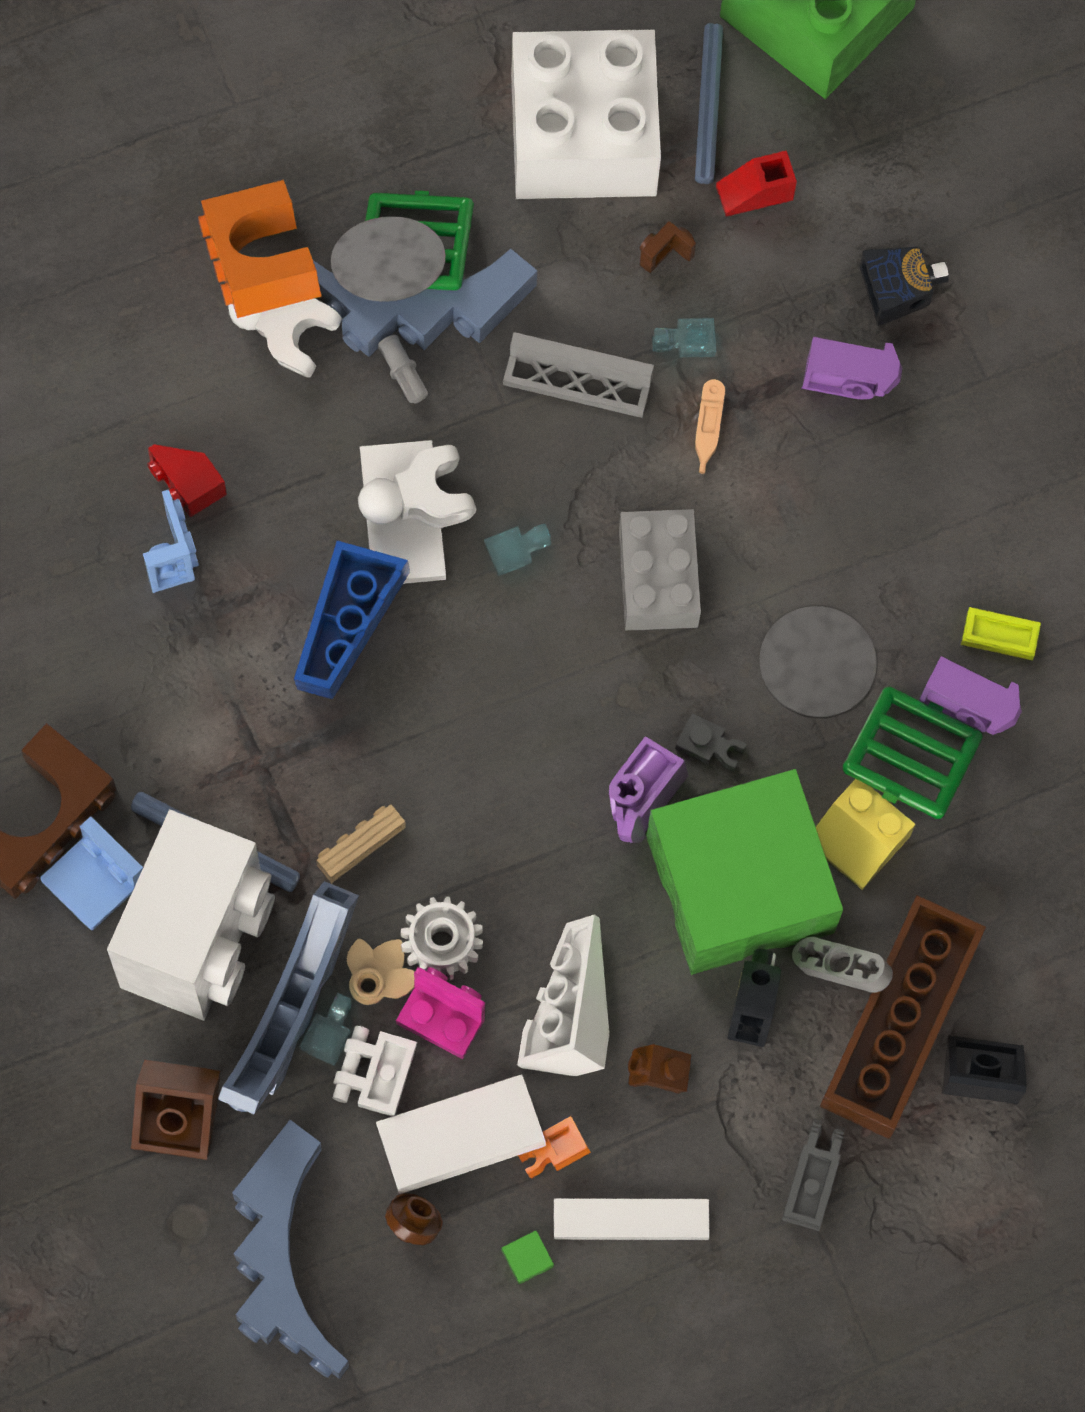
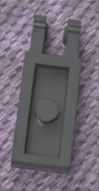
M814 1118L807 1143L802 1147L782 1220L819 1231L841 1155L838 1154L845 1128L837 1125L831 1137L829 1152L818 1149L815 1146L817 1139L820 1138L823 1126L821 1120Z

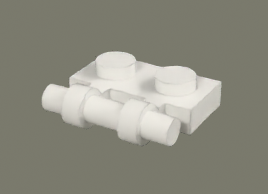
M355 1026L351 1039L346 1040L344 1047L346 1056L342 1069L336 1072L333 1081L336 1088L332 1099L347 1103L351 1090L361 1091L358 1107L393 1117L396 1115L417 1042L380 1031L376 1045L366 1043L369 1029ZM364 1057L371 1059L366 1078L356 1075L360 1059Z

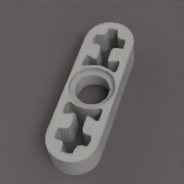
M806 937L796 944L792 952L794 963L805 974L873 993L885 989L892 980L893 971L891 966L879 954L816 937ZM817 952L823 958V962L818 958L809 957L807 959L808 955H815ZM850 957V963L845 970L841 972L834 971L835 964L839 959ZM863 967L865 970L871 971V972H875L877 969H879V970H878L877 974H870L869 977H868V976L861 970V968Z

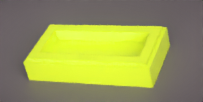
M969 607L961 645L1033 661L1041 623Z

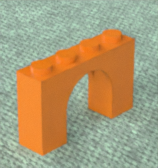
M284 180L201 201L204 215L199 216L198 221L203 238L210 236V238L205 239L211 260H218L213 262L218 283L225 281V284H221L223 298L226 306L233 304L237 318L321 297L316 267L308 247L270 257H250L239 253L244 246L256 239L297 229L292 201Z

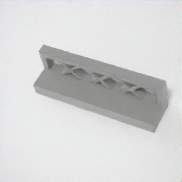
M514 332L503 385L642 418L653 378L654 365ZM516 362L531 364L537 374L528 379L514 377L513 373ZM556 371L567 373L572 382L561 388L553 386L547 376ZM595 379L601 381L607 390L597 396L587 394L582 384ZM627 387L641 390L638 406L622 402L617 392Z

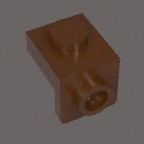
M668 221L657 234L650 233L640 246V266L651 274L672 250L676 251L687 261H690L694 257L696 247L692 234L684 227H676Z
M655 1044L635 1048L628 1063V1071L630 1073L628 1084L633 1087L649 1085L678 1094L687 1092L691 1054Z

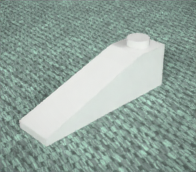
M591 915L566 923L550 962L551 967L554 969L546 988L540 987L536 999L541 1003L534 1020L527 1019L522 1032L517 1065L523 1069L579 1076L605 1068L609 1041V1024L600 919L596 915Z

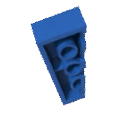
M341 541L336 542L294 676L297 690L329 699L334 698L409 575L408 560Z

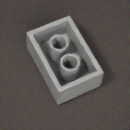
M694 509L621 512L619 540L625 631L698 628L701 607Z

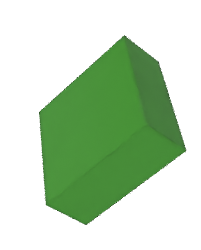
M537 1231L501 1249L518 1284L554 1267Z

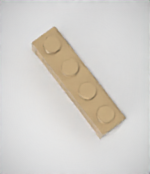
M391 804L388 807L382 806L373 814L374 817L368 822L366 820L361 821L355 827L356 831L352 834L341 836L336 842L337 845L332 849L326 848L319 853L317 866L331 884L406 828L405 820Z

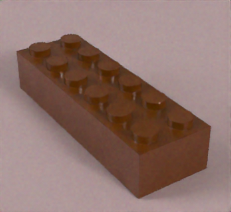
M916 895L886 961L893 971L892 980L882 991L871 993L821 1102V1108L890 1139L986 929L985 926Z

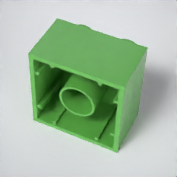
M722 0L720 17L826 99L913 10L916 0Z

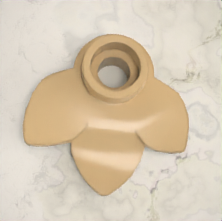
M357 939L351 946L347 955V965L352 973L349 989L352 997L357 1002L364 1005H372L381 1001L383 997L401 998L414 989L415 971L403 968L404 952L401 949L402 941L400 939L384 942L375 949H372L362 939ZM366 981H371L376 987L372 992H364L361 988L362 984Z

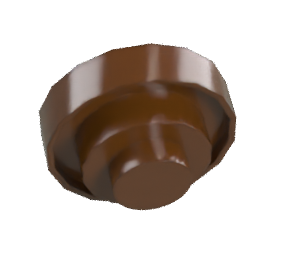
M399 1194L386 1209L385 1218L388 1226L403 1242L417 1245L430 1244L436 1239L442 1229L443 1220L440 1212L432 1203L416 1194Z

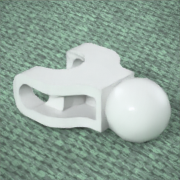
M315 298L237 318L233 304L228 306L229 315L234 324L242 329L257 330L260 335L267 338L268 348L278 363L304 377H311L316 369V365L308 355L300 351L298 346L300 335L307 328L313 326L326 328L330 331L336 330L343 319L336 310Z
M443 445L421 450L412 460L411 466L406 471L395 474L393 481L387 478H375L361 489L358 496L360 511L367 520L375 524H388L401 514L402 520L416 518L429 526L443 528L469 520L477 509L471 495L467 493L448 494L440 490L435 482L437 478L453 472L458 465L460 457L457 448L453 445Z

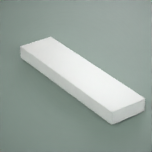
M554 1199V1239L709 1240V1199Z

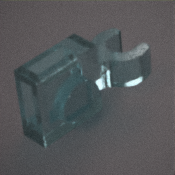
M714 318L678 319L677 329L655 328L654 336H652L653 351L665 352L673 348H679V357H715Z
M546 524L534 527L523 536L517 526L484 539V543L498 576L532 563L530 552L551 545V535Z
M337 993L327 1018L316 1013L299 1047L300 1050L335 1066L346 1044V1040L351 1034V1029L342 1026L353 1005L352 999Z

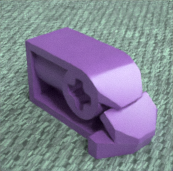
M813 337L807 358L802 389L861 400L871 399L874 396L883 397L900 383L902 366L891 343H885L884 350Z
M942 656L919 701L927 705L931 701L943 707V713L981 732L987 731V733L992 735L998 732L1001 733L1014 726L1022 712L1018 684L1011 682L1007 689Z
M646 736L609 785L612 816L614 821H617L619 838L630 843H639L646 837L645 832L648 829L650 811L666 806L688 777L686 764L683 759Z

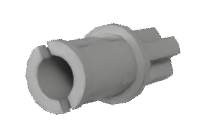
M397 335L388 336L379 342L378 349L391 369L390 376L398 381L410 403H419L428 396V391L415 370L416 362L409 359Z

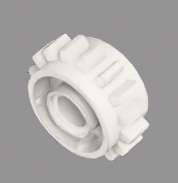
M432 897L430 898V905L425 907L418 903L416 905L417 914L415 916L407 914L406 923L410 928H401V937L409 940L401 944L402 952H411L407 958L409 966L417 963L420 968L426 971L428 967L434 968L447 975L450 980L454 979V972L458 970L466 974L468 972V961L474 963L478 961V954L473 950L483 948V940L475 937L482 934V925H473V922L476 920V913L472 911L467 914L464 911L465 903L461 901L456 906L451 904L450 897H446L444 902H437ZM437 932H447L451 935L452 941L447 945L440 946L435 944L431 938Z

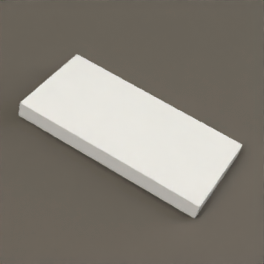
M432 440L361 446L363 487L375 478H387L393 481L395 474L404 472L411 466L412 460L421 450L433 448ZM401 514L388 524H375L367 520L370 550L408 560L410 573L403 584L446 580L441 528L429 526L416 518L402 520Z
M522 1074L376 1122L399 1194L546 1146V1141Z

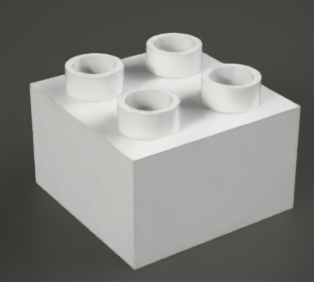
M655 30L513 32L511 78L516 199L656 196L661 150Z
M169 809L107 948L121 989L203 1021L213 1001L226 1006L231 1004L245 970V963L237 961L241 950V944L238 943L243 932L255 937L261 935L275 900V895L267 892L271 881V874L260 870L255 842Z

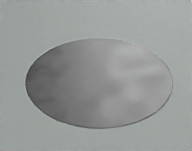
M379 217L359 223L341 236L332 251L331 268L338 283L353 295L372 301H398L415 296L430 287L440 276L444 268L446 255L444 245L439 236L423 223L404 217Z
M810 606L787 613L769 629L760 650V670L768 690L782 705L806 716L829 717L853 708L866 696L876 675V652L866 630L848 614L830 607Z

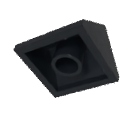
M948 1035L942 1094L1013 1104L1019 1103L1027 1087L1024 1045Z

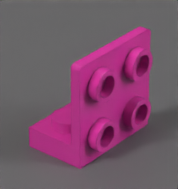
M417 967L414 972V989L397 1017L396 1024L463 1059L485 1021V1002L481 1000L482 995L468 986L462 985L461 988H458L448 983V977L434 968L428 967L426 971Z

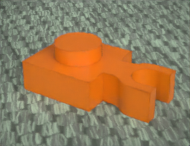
M570 1116L543 1131L546 1141L545 1147L518 1155L522 1163L529 1158H536L535 1164L525 1169L528 1176L533 1178L542 1173L545 1166L551 1162L555 1169L559 1171L591 1153L575 1121Z

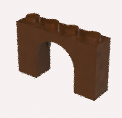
M47 723L21 751L25 762L58 789L61 794V807L54 822L47 829L36 835L17 837L0 830V887L14 899L22 892L26 894L33 889L39 880L38 874L47 865L53 866L65 852L63 847L73 837L77 839L82 835L80 826L90 816L92 817L98 809L104 811L116 796L114 792L117 789L114 779Z

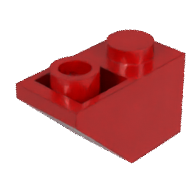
M786 150L751 159L718 181L716 189L727 217L793 201L797 180Z
M156 444L148 448L150 462L147 463L149 470L158 482L161 480L165 481L170 488L172 500L180 499L182 508H184L189 517L194 516L227 495L225 481L205 453Z

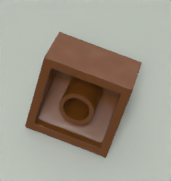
M145 1059L136 1083L131 1149L207 1160L218 1103L220 1070Z

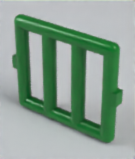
M415 190L414 195L372 193L368 199L365 221L379 218L381 207L459 211L457 223L418 221L428 226L438 236L455 237L453 249H445V263L451 264L449 276L440 275L427 289L459 290L462 287L474 208L473 200L468 197L431 196L429 191Z
M888 686L879 695L842 769L846 775L883 792L882 798L894 804L899 800L935 819H941L945 816L982 741L983 735L978 729L943 713V707L931 701L927 705ZM891 704L964 739L965 741L960 751L887 716L886 714ZM880 728L953 764L948 776L873 740L878 729ZM868 753L940 789L935 802L860 765L865 754Z

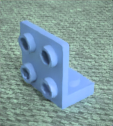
M169 489L162 491V496L175 544H158L152 547L149 552L143 553L153 593L194 581L193 567L199 566L195 554V545L190 531L188 532L186 527V519L180 499L172 500Z
M90 816L80 826L83 838L41 876V882L86 927L94 930L132 894L143 867Z

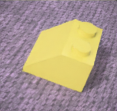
M855 779L832 804L816 826V830L826 860L863 890L910 838L915 823L889 801L882 798L872 787Z

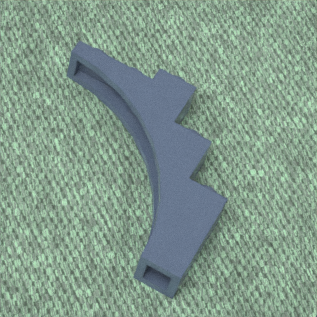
M510 249L487 268L464 279L459 290L426 289L415 296L403 300L380 302L360 298L348 292L338 283L332 272L313 260L321 297L319 298L326 305L336 310L343 318L342 338L352 350L356 352L361 350L368 357L378 349V344L381 340L391 336L397 329L406 342L411 345L416 343L425 350L452 322H454L455 328L464 337L469 338L471 336L478 343H481L537 286V270Z
M325 881L313 894L294 948L270 1003L245 1052L222 1086L218 1100L228 1103L230 1107L237 1111L255 1114L269 1094L274 1095L284 1081L297 1041L309 1026L321 988L333 973L359 895Z
M289 1120L232 1192L234 1200L237 1202L235 1209L252 1222L256 1217L260 1219L234 1252L235 1259L239 1262L236 1268L253 1282L258 1277L262 1280L235 1315L237 1321L241 1323L238 1330L253 1342L257 1343L261 1338L269 1344L277 1332L282 1335L279 1341L293 1353L298 1354L302 1350L313 1358L309 1364L326 1378L334 1374L340 1379L349 1368V1362L323 1337L308 1316L295 1287L290 1265V1228L295 1202L305 1176L322 1151L321 1142L292 1120Z

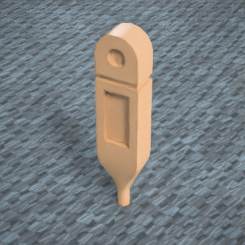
M716 379L709 380L704 384L695 439V450L699 457V473L705 474L706 464L715 453L719 438L725 386Z

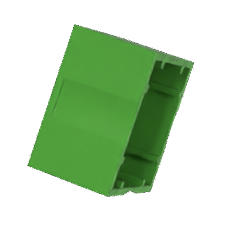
M796 769L650 811L646 837L662 886L668 893L673 905L675 927L691 975L741 961L752 955L756 949L786 948L796 945L806 937L821 938L835 933L843 907Z

